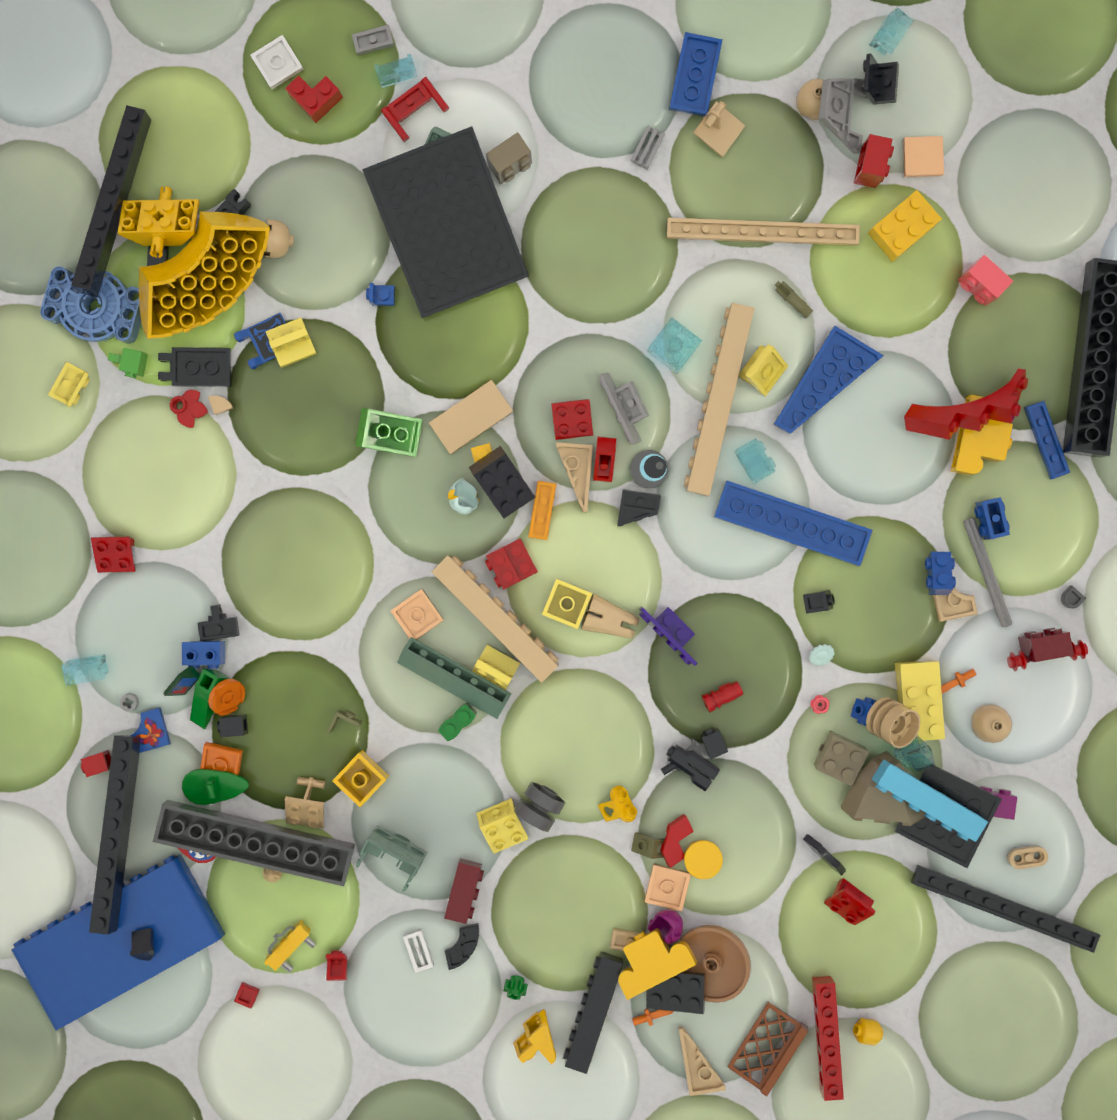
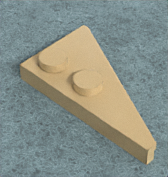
M556 442V447L582 512H587L593 445Z
M683 1026L678 1027L689 1095L695 1096L726 1091L725 1084Z

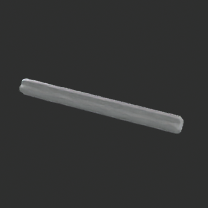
M974 518L964 520V525L1002 627H1008L1012 625V620Z

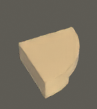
M221 396L208 397L215 415L234 409L233 405Z

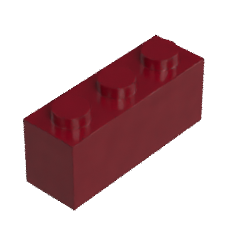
M460 858L444 919L467 924L468 918L472 919L475 909L471 907L473 900L477 901L480 890L476 888L477 882H482L484 870H481V863Z

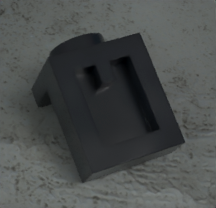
M830 590L803 595L806 614L831 610L835 604L834 595L831 594Z

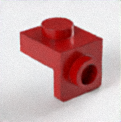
M331 951V954H326L327 981H347L348 957L342 954L343 951Z

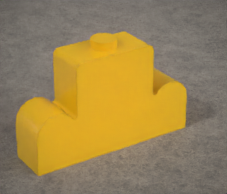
M970 395L966 397L965 403L975 401L983 397ZM989 419L988 424L984 425L980 432L959 428L950 472L972 475L982 470V459L994 462L1005 460L1007 450L1012 445V438L1010 436L1013 424Z
M658 928L646 934L643 931L635 935V940L627 943L623 948L632 967H627L621 972L618 982L626 999L629 1000L695 966L697 960L686 942L677 941L669 949Z

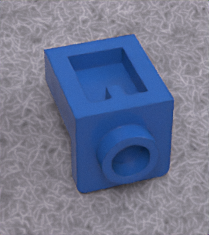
M369 283V288L366 289V299L369 300L372 306H395V286Z

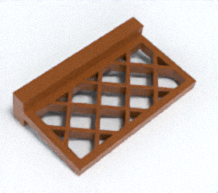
M768 1001L727 1067L758 1088L767 1097L808 1033V1026L798 1022ZM769 1008L777 1013L778 1020L767 1022L766 1013ZM789 1021L795 1025L792 1032L784 1033L781 1023ZM779 1023L781 1034L770 1035L768 1025ZM766 1026L768 1036L757 1038L755 1030L757 1027ZM782 1037L784 1043L782 1048L773 1049L771 1039ZM769 1039L771 1050L760 1052L758 1041ZM755 1042L757 1052L747 1054L745 1046L747 1043ZM772 1053L773 1062L763 1065L761 1055ZM759 1056L761 1066L750 1068L748 1057ZM745 1058L746 1069L740 1070L734 1066L737 1059ZM762 1069L763 1078L758 1083L752 1078L751 1071Z

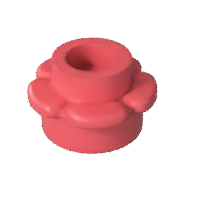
M822 695L815 696L810 703L813 712L817 714L827 712L829 700Z

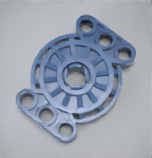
M57 266L51 271L40 314L43 319L54 324L62 323L72 335L85 341L102 342L116 337L126 344H131L136 341L141 325L139 298L133 301V296L139 293V289L136 287L126 288L120 279L112 273L105 271L106 276L103 278L98 297L81 294L71 286L74 274L61 266ZM65 273V278L60 281V276ZM114 280L120 285L119 287L114 283ZM60 291V297L55 299L56 293ZM94 300H98V304L102 305V307H97L91 311V303ZM55 310V315L50 318L51 311ZM133 311V318L128 320V314ZM128 329V336L123 338V332ZM85 333L88 334L90 337H83L81 335Z

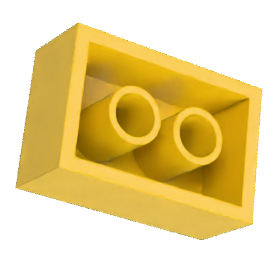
M916 190L878 222L868 234L893 262L937 225L942 218L919 191Z

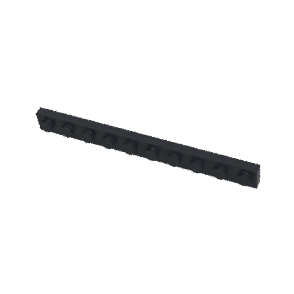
M918 864L911 883L1092 953L1095 952L1101 936L1097 932Z

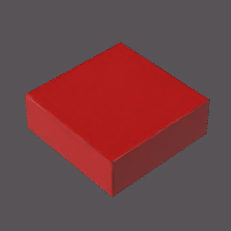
M242 982L234 1002L252 1009L260 989Z

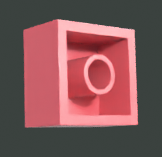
M986 255L975 261L958 279L960 286L965 291H970L975 296V300L985 306L996 300L1013 282Z

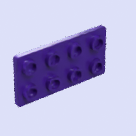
M642 606L639 608L641 618L646 623L651 621L655 625L652 629L661 638L665 636L668 639L666 643L674 651L678 649L681 652L679 656L686 664L690 665L692 663L694 666L698 664L682 648L695 633L669 607L656 619Z

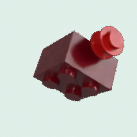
M1062 628L1043 629V632L1030 631L1025 632L1024 636L1018 637L1020 651L1018 655L1010 652L1009 657H1007V663L1009 668L1017 671L1018 667L1025 670L1030 661L1040 662L1068 656L1076 661L1077 656H1080L1082 659L1086 658L1088 647L1081 640H1078L1075 645L1071 641L1070 632L1062 631Z

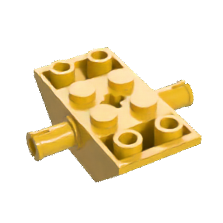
M164 186L160 188L159 200H125L122 204L117 233L143 246H151L150 255L157 258L159 253L158 257L161 258L163 256V246H182L195 234L199 200H171L173 190L165 186V192Z

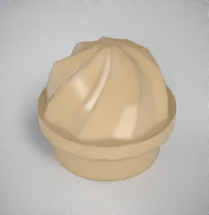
M264 868L263 876L266 881L274 883L282 877V872Z

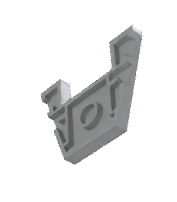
M865 78L823 80L819 120L852 153H861L863 135L850 130L853 95L855 94L859 97L867 96L862 91V80Z

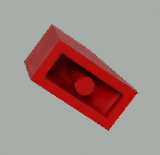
M597 437L594 481L612 482L617 438Z

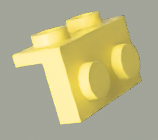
M66 361L48 395L66 404L68 407H71L72 404L76 405L81 396L78 394L81 387L85 389L90 380L87 377L88 372Z

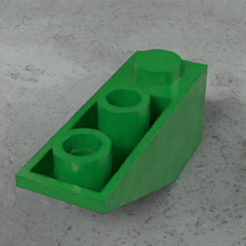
M203 669L195 685L190 721L203 729L207 728L214 713L209 707V695L219 682L231 678L216 669Z

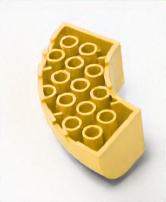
M200 211L195 234L180 253L163 263L139 267V307L141 322L147 339L164 338L180 332L191 331L190 329L211 322L215 319L214 317L232 307L243 291H246L254 280L253 276L261 266V260L268 244L270 227L259 219L241 214Z

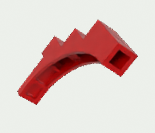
M1018 368L1011 381L1005 386L975 401L951 406L912 404L904 415L905 428L907 431L950 440L959 427L980 432L984 425L988 424L989 419L1011 424L1015 416L1018 417L1021 406L1018 405L1022 390H1025L1028 385L1026 370Z

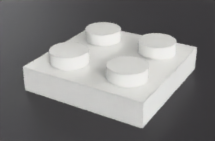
M283 35L250 55L272 90L304 70Z

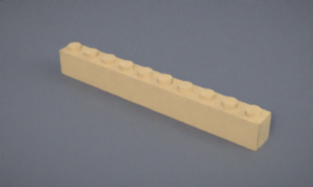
M732 303L730 308L726 307L724 319H727L726 325L721 327L719 337L722 338L721 345L717 344L715 356H718L716 364H712L710 372L713 375L712 382H708L706 393L709 396L708 400L703 402L701 412H704L703 420L699 419L697 430L700 433L699 437L694 439L692 449H695L694 457H690L688 468H691L690 475H686L683 486L686 487V492L710 496L755 309L753 307Z

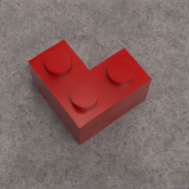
M298 75L285 88L294 102L315 123L343 98L340 90L327 76L314 88H311Z

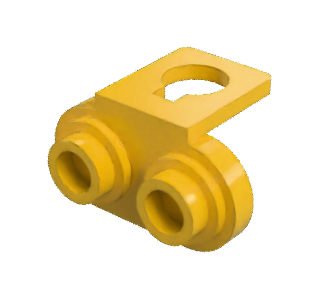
M620 785L611 789L610 801L598 805L606 822L621 818L622 821L628 823L634 821L637 815V809L633 805L628 791ZM605 807L613 809L612 816L606 813Z

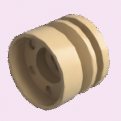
M885 697L876 701L867 714L866 725L871 734L883 739L896 748H903L916 738L920 728V716L909 707L902 705L894 699Z

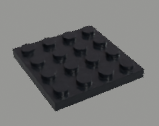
M928 762L920 781L978 814L988 823L976 842L970 838L968 841L957 835L958 831L954 829L949 831L941 826V821L936 819L934 822L926 816L912 826H905L899 822L894 832L968 868L1002 798Z

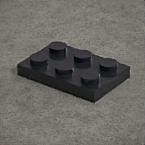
M683 971L648 989L646 992V1008L704 1014L705 973Z

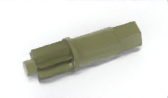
M778 281L775 284L777 287L775 291L805 318L813 312L807 303L784 281L782 283Z

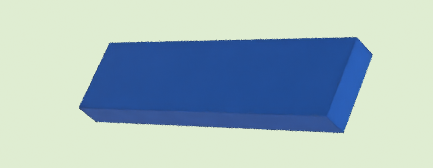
M1045 401L1025 407V413L1050 480L1071 473Z

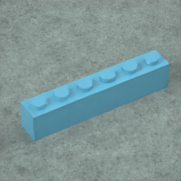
M883 759L872 777V780L877 783L876 788L884 793L887 790L893 793V798L901 803L904 800L909 803L908 806L917 812L920 810L924 811V816L934 822L936 819L941 821V826L947 830L952 831L954 829L958 831L957 835L966 841L970 838L976 842L988 823L978 814Z

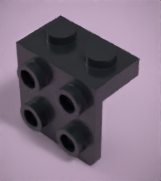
M871 53L867 54L866 60L863 61L865 79L862 80V91L865 92L873 105L896 103L899 63L878 64Z

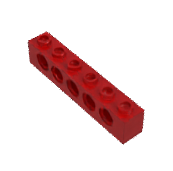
M831 976L812 977L820 1093L824 1101L844 1100L835 982Z

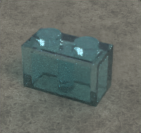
M757 438L734 451L753 484L776 471L774 469L776 467L775 462L771 457H767L764 452L766 448L761 440L758 441Z
M918 735L906 747L894 749L897 760L903 762L904 766L908 767L913 773L935 766L932 749Z

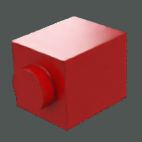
M106 750L81 759V770L86 775V778L110 770V751Z

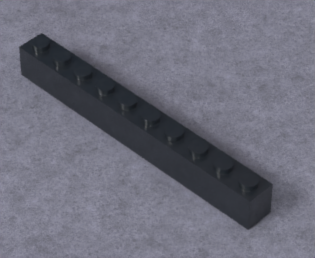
M126 105L71 286L78 293L98 297L118 232L123 201L128 199L151 124V118L144 109Z
M114 735L89 933L108 935L116 932L118 929L141 737Z

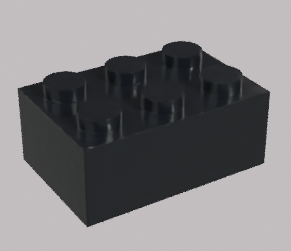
M501 446L468 467L503 519L535 498Z

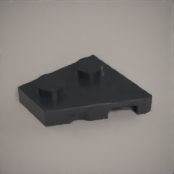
M623 489L617 526L620 527L646 517L658 515L661 495Z

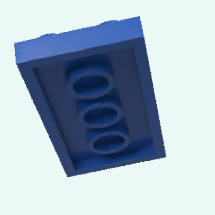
M685 32L669 110L705 117L709 108L723 39Z

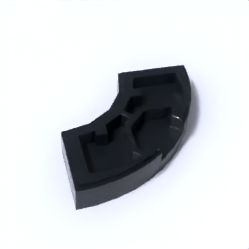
M807 834L803 838L805 843L837 873L842 876L846 872L842 863L812 836Z
M479 923L460 927L458 941L452 947L445 950L449 970L461 966L473 954L479 939Z

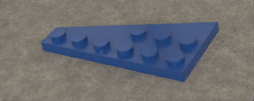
M834 326L773 425L791 434L884 355L837 326Z

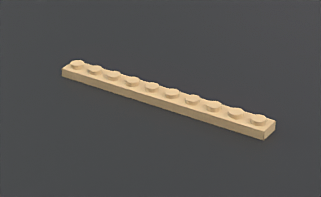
M668 218L666 239L858 246L860 225Z

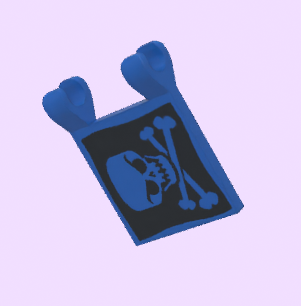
M281 313L234 334L238 342H242L250 337L259 354V357L248 360V365L251 369H256L276 358L265 331L286 324Z

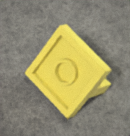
M302 318L265 331L281 368L316 355Z
M769 344L766 347L760 345L740 371L738 377L754 386L761 395L766 397L788 365L773 346Z
M487 644L472 671L506 690L520 662Z

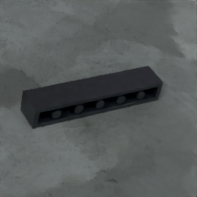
M602 951L599 957H595L593 963L595 971L593 975H589L587 981L589 989L587 993H583L581 999L583 1007L581 1011H577L575 1017L577 1025L575 1030H571L569 1035L570 1046L569 1048L566 1047L562 1059H565V1067L587 1074L623 967V958Z

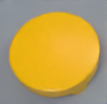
M697 840L689 844L685 851L684 864L692 876L698 879H709L720 871L723 857L715 843L709 840Z

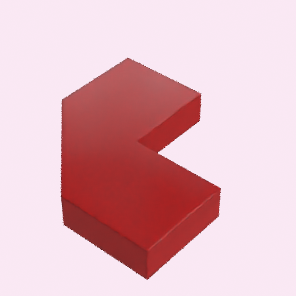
M684 814L667 825V834L660 848V852L670 868L684 859L685 854L679 841L694 832L687 816Z

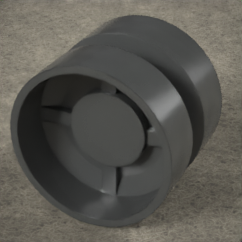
M531 782L525 791V795L532 802L520 799L514 812L532 826L549 832L555 819L548 811L560 814L566 802L552 789Z

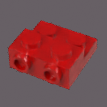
M521 538L486 555L487 560H485L489 571L494 570L496 574L494 581L498 588L502 587L503 590L538 572Z

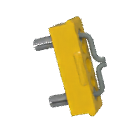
M300 920L294 927L288 926L281 934L276 933L273 936L275 941L268 948L269 954L266 956L265 965H269L275 971L281 966L290 973L293 967L285 960L302 942H305L311 948L315 947L316 943L308 937L311 929L303 923V920ZM289 929H291L287 933V935L271 951V948L278 941L277 937H282Z

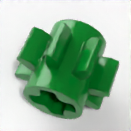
M513 975L510 977V980L506 979L503 991L507 992L508 998L520 1000L521 995H526L528 984L524 983L523 977Z

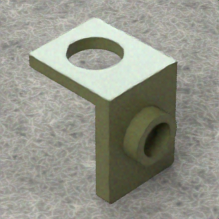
M339 710L336 712L326 733L329 734L333 731L339 718L357 727L363 721L355 718L356 714L346 710L343 712Z
M636 832L631 851L651 859L663 858L661 852L658 853V847L661 843H664L665 838L654 839Z

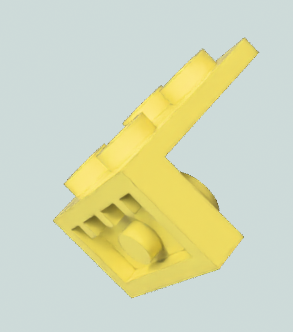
M512 798L476 813L480 830L493 853L528 840V835L517 814L514 812L515 805Z

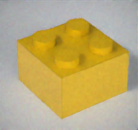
M361 750L332 781L353 802L361 807L389 778V775Z

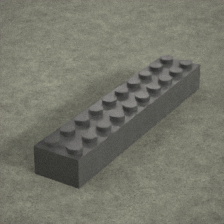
M166 800L161 806L153 838L155 843L339 886H344L346 883L355 848L354 843L171 800Z

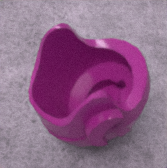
M672 909L658 911L654 919L650 920L648 930L652 931L658 928L665 942L671 944L681 937L683 920L679 913Z

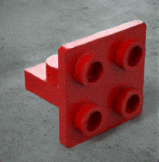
M844 878L839 880L833 895L824 901V904L832 911L838 913L852 925L866 920L876 912L871 908L874 900Z

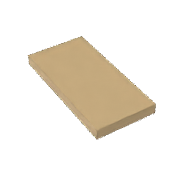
M490 380L433 419L429 424L451 455L513 413V410L494 382Z

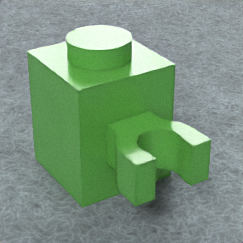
M123 348L122 356L109 353L108 361L120 364L119 371L124 372V376L136 379L137 376H144L148 354L142 351Z

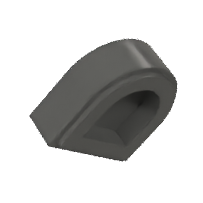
M1072 585L1061 595L1062 604L1066 608L1072 609L1079 607L1086 599Z

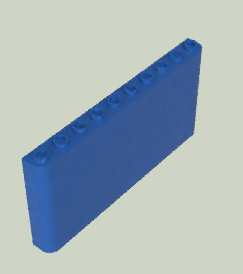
M174 855L163 860L165 864L160 867L157 864L147 869V874L142 876L140 873L130 879L131 883L127 885L123 882L118 929L116 932L108 935L89 933L93 905L89 901L80 906L81 910L75 913L73 910L64 915V920L61 922L55 920L46 925L48 929L43 932L39 929L30 934V939L25 941L23 938L13 944L14 948L11 951L55 1031L212 945L225 935L182 855L176 858ZM147 928L153 929L154 956L150 961L139 960L130 956L133 931Z

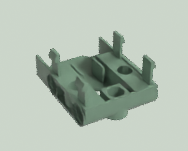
M376 826L359 854L362 857L357 860L356 867L360 866L368 853L378 858L383 851L381 859L385 853L397 858L399 861L396 867L402 861L399 869L410 875L402 889L404 892L409 886L408 883H411L419 870L427 852L411 844L410 840L400 834L394 835Z

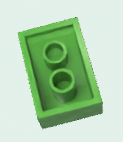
M361 408L355 446L416 457L423 419Z

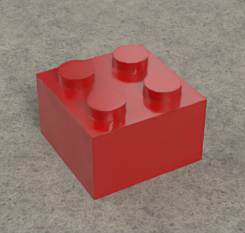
M869 134L861 146L854 184L876 188L880 182L883 183L884 177L888 176L890 165H887L888 159L893 155L894 146H891L893 139Z

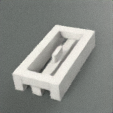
M419 929L416 932L404 934L403 938L415 973L434 967L423 930ZM417 936L420 938L428 964L425 963ZM410 938L413 939L422 966L420 967L418 966Z

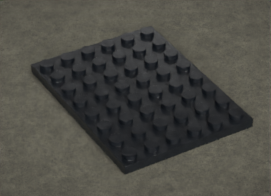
M472 126L362 169L422 318L529 277Z

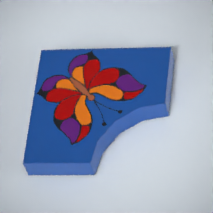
M161 707L140 713L141 722L139 728L134 734L130 735L141 737L139 753L171 744Z

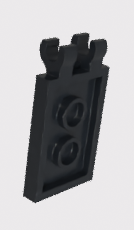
M172 347V353H158V361L170 362V372H158V380L172 381L173 387H231V348Z

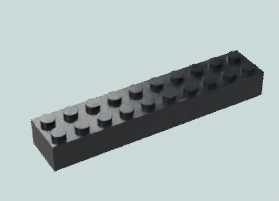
M1093 258L1085 265L1063 453L1102 458L1110 456L1117 401V260Z

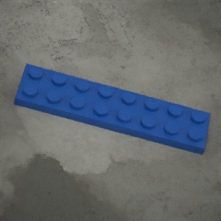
M730 481L725 482L714 514L715 518L856 566H861L873 531L872 529Z

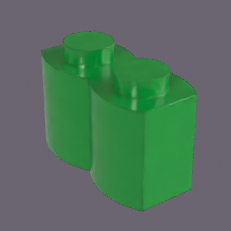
M469 703L461 705L453 716L447 718L442 723L438 732L446 741L454 739L462 728L468 726L474 720L477 712Z

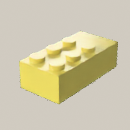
M925 660L895 663L898 702L916 711L920 716V728L913 741L945 739L939 661Z

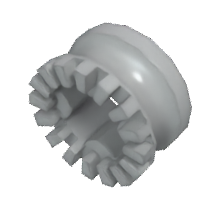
M128 693L120 699V706L124 711H132L138 707L139 699L135 694ZM127 698H129V700L134 701L131 707L129 705H125V701H127Z

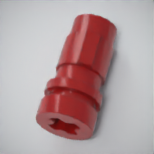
M736 681L731 684H724L718 687L719 690L715 692L712 690L710 694L706 693L701 697L708 712L711 713L716 710L715 708L719 709L721 705L736 700L744 694L739 683Z

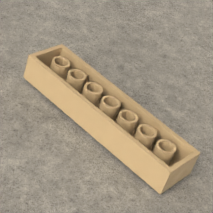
M448 555L432 573L542 683L559 666L557 662L559 658L552 651L548 653L543 648L545 644L538 637L534 639L530 635L532 631L524 623L520 625L516 621L518 617L511 610L507 612L502 607L504 603L497 596L493 598L489 594L491 590L484 583L479 584L475 580L477 576L470 569L466 571L462 567L464 563L457 556L452 557Z

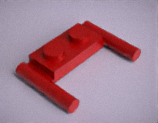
M424 77L388 106L381 109L382 114L403 142H406L410 137L399 124V121L400 123L428 103L431 98L435 100L443 112L449 110V106L427 77Z

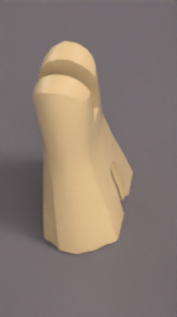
M593 594L585 613L581 630L633 639L636 631L628 627H622V624L627 622V624L638 626L640 619L604 598Z

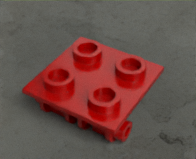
M590 399L551 403L555 440L593 436Z
M130 536L91 537L97 573L136 571L131 546H134V538H130Z

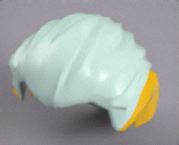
M461 478L449 489V504L457 513L467 515L477 508L479 499L476 497L478 492L473 485L464 478Z

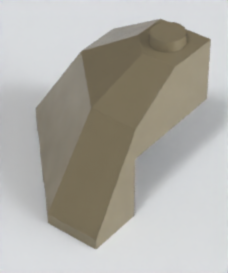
M885 751L873 758L857 775L841 805V809L856 821L872 819L876 823L890 824L891 821L901 822L905 826H912L925 817V812L913 810L905 800L902 803L892 797L893 793L888 790L886 793L875 787L877 783L872 780L883 759L907 772L900 761L888 751Z

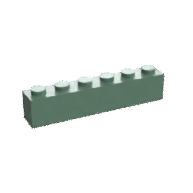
M412 637L403 648L397 661L398 664L498 719L512 694Z

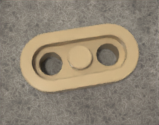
M1036 845L1015 848L1008 853L1007 860L1016 869L1039 867L1047 862L1048 853L1044 848ZM1035 852H1038L1037 858L1033 857ZM1019 855V860L1015 861L1014 857Z

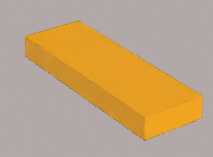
M537 481L528 535L530 538L547 540L556 490L555 483Z

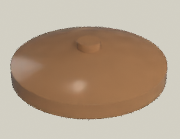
M716 925L698 926L683 935L680 941H684L690 946L697 960L695 966L685 971L705 973V1001L719 1003L738 996L745 988L751 973V960L744 943L731 931Z

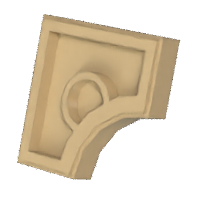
M953 588L949 595H933L938 622L978 614L974 595H964L955 588Z

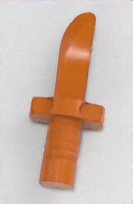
M972 668L962 675L959 672H955L956 679L941 686L942 694L957 685H960L961 688L965 687V681L977 675L975 670Z
M647 1008L644 1009L645 1014L632 1018L634 1026L645 1022L652 1026L653 1019L670 1015L674 1011L656 1010L650 1013Z

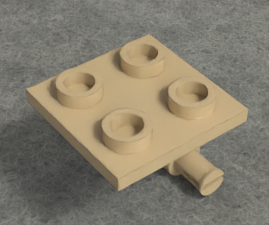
M716 101L693 134L723 157L745 125L725 109L727 105L724 102L720 101L718 103Z
M298 777L297 785L308 787L304 799L285 797L286 823L324 829V802L309 799L312 788L324 789L325 781L315 780L314 777Z

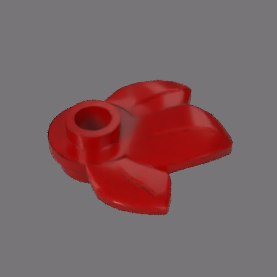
M187 390L182 396H175L170 401L171 411L177 414L178 422L185 427L194 428L195 418L203 417L208 413L206 406L198 401L200 398L199 391ZM182 402L183 407L178 409V403Z

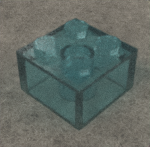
M671 317L649 346L647 352L678 374L703 340Z

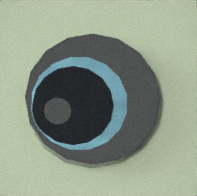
M642 451L632 460L630 466L631 476L634 482L641 487H657L667 477L668 463L665 457L657 451Z

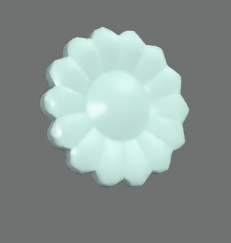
M818 645V647L813 648L810 652L809 661L813 665L824 666L833 659L834 649L831 645Z

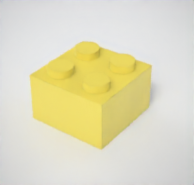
M556 579L542 615L578 629L592 593Z

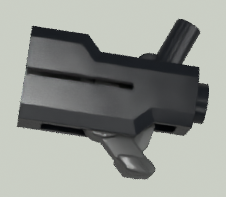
M691 738L692 745L686 750L677 744L675 747L672 745L666 753L668 756L667 760L671 763L661 768L664 776L674 769L682 770L690 776L693 784L706 791L712 783L711 780L716 778L720 769L701 755L700 743L696 739Z

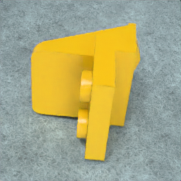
M542 1009L539 1012L536 1011L523 1023L525 1032L513 1042L518 1059L522 1063L531 1060L538 1050L550 1064H553L556 1060V1050L554 1049L546 1010Z

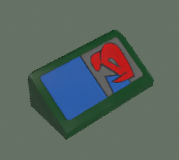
M189 666L176 676L163 695L181 696L187 694L198 681L200 674L193 666Z

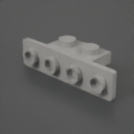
M609 373L600 374L601 387L608 394V401L617 413L616 418L625 430L626 439L632 445L641 442L634 423L648 417L649 414L634 382L631 381L616 388Z

